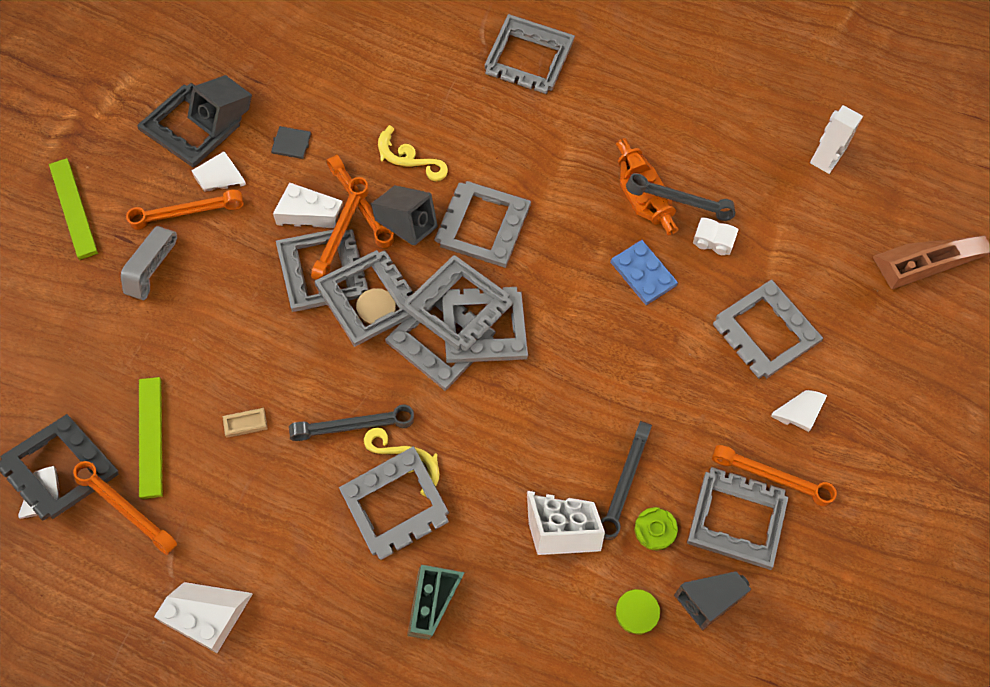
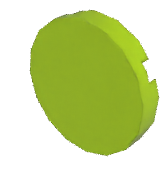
M653 507L640 513L635 522L634 531L641 545L647 549L659 551L672 545L677 537L678 526L676 519L670 512Z
M634 589L620 597L616 605V618L619 625L625 631L642 635L650 632L657 625L660 618V607L657 600L650 593Z

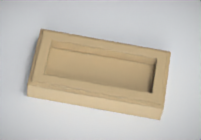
M264 408L222 416L226 438L268 429Z

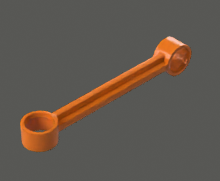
M336 154L326 159L327 165L331 173L337 176L350 195L349 182L352 179L345 170L342 160ZM355 185L353 187V191L360 192L358 187ZM365 198L360 199L357 207L374 231L375 243L381 248L390 247L394 242V233L375 221L371 206ZM381 233L391 235V238L387 241H381L377 237Z
M355 177L349 182L350 195L320 260H317L313 266L312 279L317 280L330 273V264L360 199H364L369 194L368 183L364 178ZM358 184L365 185V189L362 192H354L353 187Z
M228 190L220 197L144 211L140 207H134L127 212L126 219L133 229L140 230L145 228L148 222L223 207L229 210H236L243 206V197L239 190ZM136 215H143L139 222H132Z
M723 445L715 447L712 460L715 463L740 468L810 495L814 502L820 506H828L837 496L835 487L830 483L822 482L816 485L738 455L730 447ZM825 488L828 490L831 499L828 501L821 499L818 495V489Z
M83 461L74 467L73 474L77 484L90 486L149 537L162 553L168 555L177 546V542L169 533L156 527L97 476L96 467L93 463ZM89 468L93 471V475L88 479H80L77 477L78 472L81 469Z

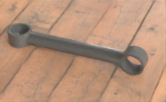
M638 173L632 174L626 183V189L633 195L639 196L645 192L715 212L716 217L722 221L731 220L735 216L734 202L729 199H722L718 202L650 183L643 175ZM724 208H729V209H730L729 211H725V212L720 211L721 209H724Z
M399 405L393 412L311 424L308 422H295L289 425L290 440L304 441L315 435L395 424L399 428H408L413 424L414 412L408 405ZM401 411H407L410 413L411 418L406 422H401L396 419V415Z
M640 421L607 516L601 519V523L606 521L613 522L617 529L612 535L605 534V540H613L619 534V518L652 427L649 423Z

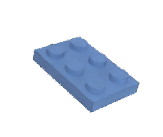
M643 240L611 259L610 263L645 305L656 300L678 284L676 279Z

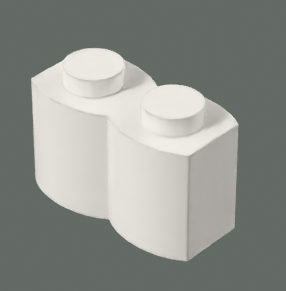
M701 218L693 244L700 249H712L719 255H730L738 228L709 218Z

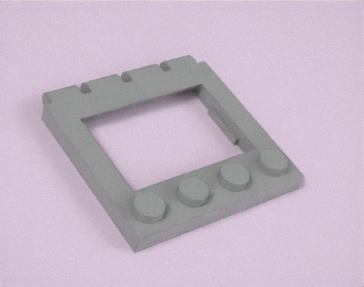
M508 14L485 63V74L496 78L501 74L500 79L515 83L517 79V85L532 89L533 85H535V91L547 94L548 90H553L574 42L575 35ZM510 35L558 50L550 65V71L546 79L497 63Z
M466 181V184L458 183L454 196L448 206V212L445 213L440 225L442 228H439L434 240L440 243L442 248L506 268L531 206V201ZM472 196L482 198L494 204L508 206L491 250L454 239Z
M333 230L276 241L292 312L327 305L320 292L319 294L308 295L297 249L328 243ZM346 230L338 247L342 267L360 259L353 230ZM364 270L345 279L347 288L341 290L347 300L358 299L360 295L369 290L366 278H363L365 276Z
M376 250L314 281L318 291L354 347L413 317L402 309V304L410 297L413 291L405 279H402L403 276L395 264H392L393 261L386 251L379 253ZM372 266L400 309L375 320L374 323L365 327L337 283Z
M453 255L402 304V309L455 349L459 350L461 348L467 351L476 342V339H479L489 329V326H492L502 316L501 313H505L512 306L513 302L509 299L507 292ZM463 276L493 299L457 334L435 315L428 313L427 310Z
M772 279L719 313L715 318L716 321L713 323V326L721 335L726 332L728 333L724 336V339L734 350L738 347L741 348L737 351V354L746 365L753 362V365L749 368L758 379L763 376L767 379L823 340L818 331ZM762 299L773 307L774 313L786 322L788 329L793 331L800 341L777 356L773 361L767 358L734 319L736 316H740L754 307Z
M503 287V290L509 294V299L513 302L511 317L515 338L476 340L467 351L461 348L457 350L445 341L446 363L522 360L528 358L522 294L517 292V287ZM479 288L463 289V294H460V289H449L446 295L442 296L443 322L456 333L453 305L488 304L493 298L484 291L480 294Z
M442 297L427 310L428 313L435 306L443 312ZM453 305L455 322L464 328L476 315L471 311L464 315L467 311L466 307L463 305ZM414 317L403 321L385 339L386 343L446 391L473 362H456L451 368L409 334L421 322ZM489 326V329L477 340L494 339L493 336L496 331Z
M414 446L339 487L372 555L377 554L380 560L394 553L392 545H395L398 551L413 543L410 535L414 534L416 540L431 533L432 530L429 526L431 523L435 529H438L449 522L446 516L449 514V511ZM414 470L424 493L430 499L433 506L376 537L373 531L374 527L358 500Z
M711 467L710 472H705L687 544L772 570L788 502V497L784 496L785 489L770 485L769 491H767L766 483L750 479L749 483L745 484L746 477L729 473L728 478H725L726 471ZM712 490L773 508L765 546L751 543L742 538L731 537L723 532L712 531L703 526L705 517L708 516L712 500Z

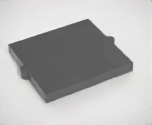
M279 126L277 135L273 138L274 144L271 153L303 159L306 149L309 148L308 143L311 132Z

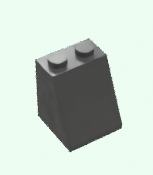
M226 75L193 86L187 118L214 138L249 110L252 94Z
M394 185L371 203L375 221L411 245L415 246L438 227L432 194L429 192Z
M736 571L685 582L679 587L674 596L703 631L741 601L751 588L749 587L748 580Z

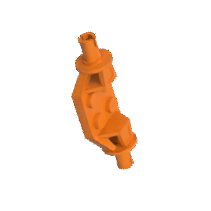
M626 138L620 139L616 143L622 154L618 159L620 186L636 215L650 220L654 225L662 224L668 236L671 235V232L675 234L678 231V227L672 219L676 213L672 200L645 192L637 196L631 194L626 189V183L634 173L643 175L650 183L664 186L654 167L643 157L641 149H631ZM655 208L657 212L654 214L651 209Z

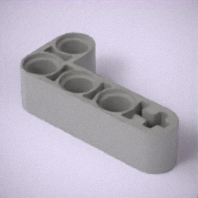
M156 226L121 271V283L125 295L140 300L147 298L150 292L149 278L175 245L177 232L160 226Z

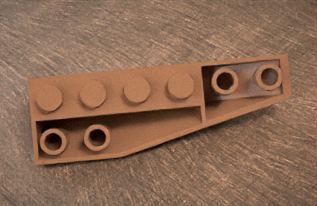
M985 236L909 243L874 255L873 259L892 290L990 255V243Z

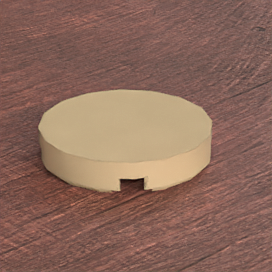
M373 288L360 295L357 300L356 311L360 320L370 325L375 320L391 312H396V302L388 291Z

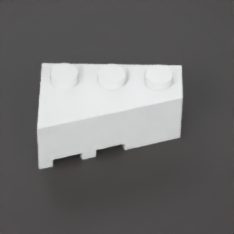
M842 105L839 111L835 110L829 119L830 122L824 130L825 133L819 141L820 145L810 163L830 174L846 151L863 116Z
M289 183L273 215L276 225L279 226L294 224V226L300 227L301 225H312L313 227L334 228L344 206L341 200Z

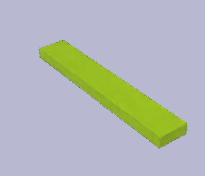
M66 158L49 164L78 259L81 260L98 254L69 160Z
M160 377L139 379L140 499L163 497L162 388Z

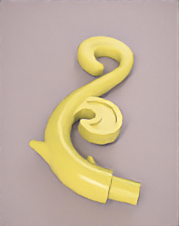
M389 125L385 131L381 132L378 139L381 161L386 159L395 165L404 167L435 164L440 167V171L432 172L430 166H427V177L432 181H441L447 176L448 168L445 162L437 159H414L416 156L415 149L409 144H403L398 148L399 157L394 155L389 149V145L392 146L390 139L394 128Z
M372 428L364 437L366 449L376 454H400L411 448V446L375 447L372 441L376 437H380L383 440L384 446L388 444V435L382 428ZM415 447L436 487L440 476L437 461L438 454L435 453L432 457L426 451ZM422 489V490L420 491V493H421L423 496L427 497L426 494L424 493L423 489Z

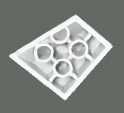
M527 491L529 527L537 555L601 551L605 531L594 502L568 498L565 501L554 499V495L546 494V497L536 496L535 492Z
M184 582L166 597L154 617L164 625L218 653L253 594Z

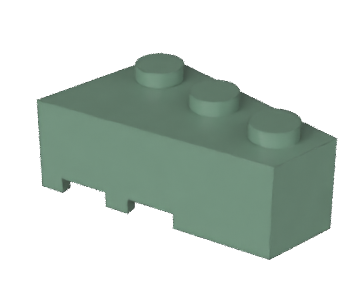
M426 565L420 566L407 636L427 640L433 636L465 572Z

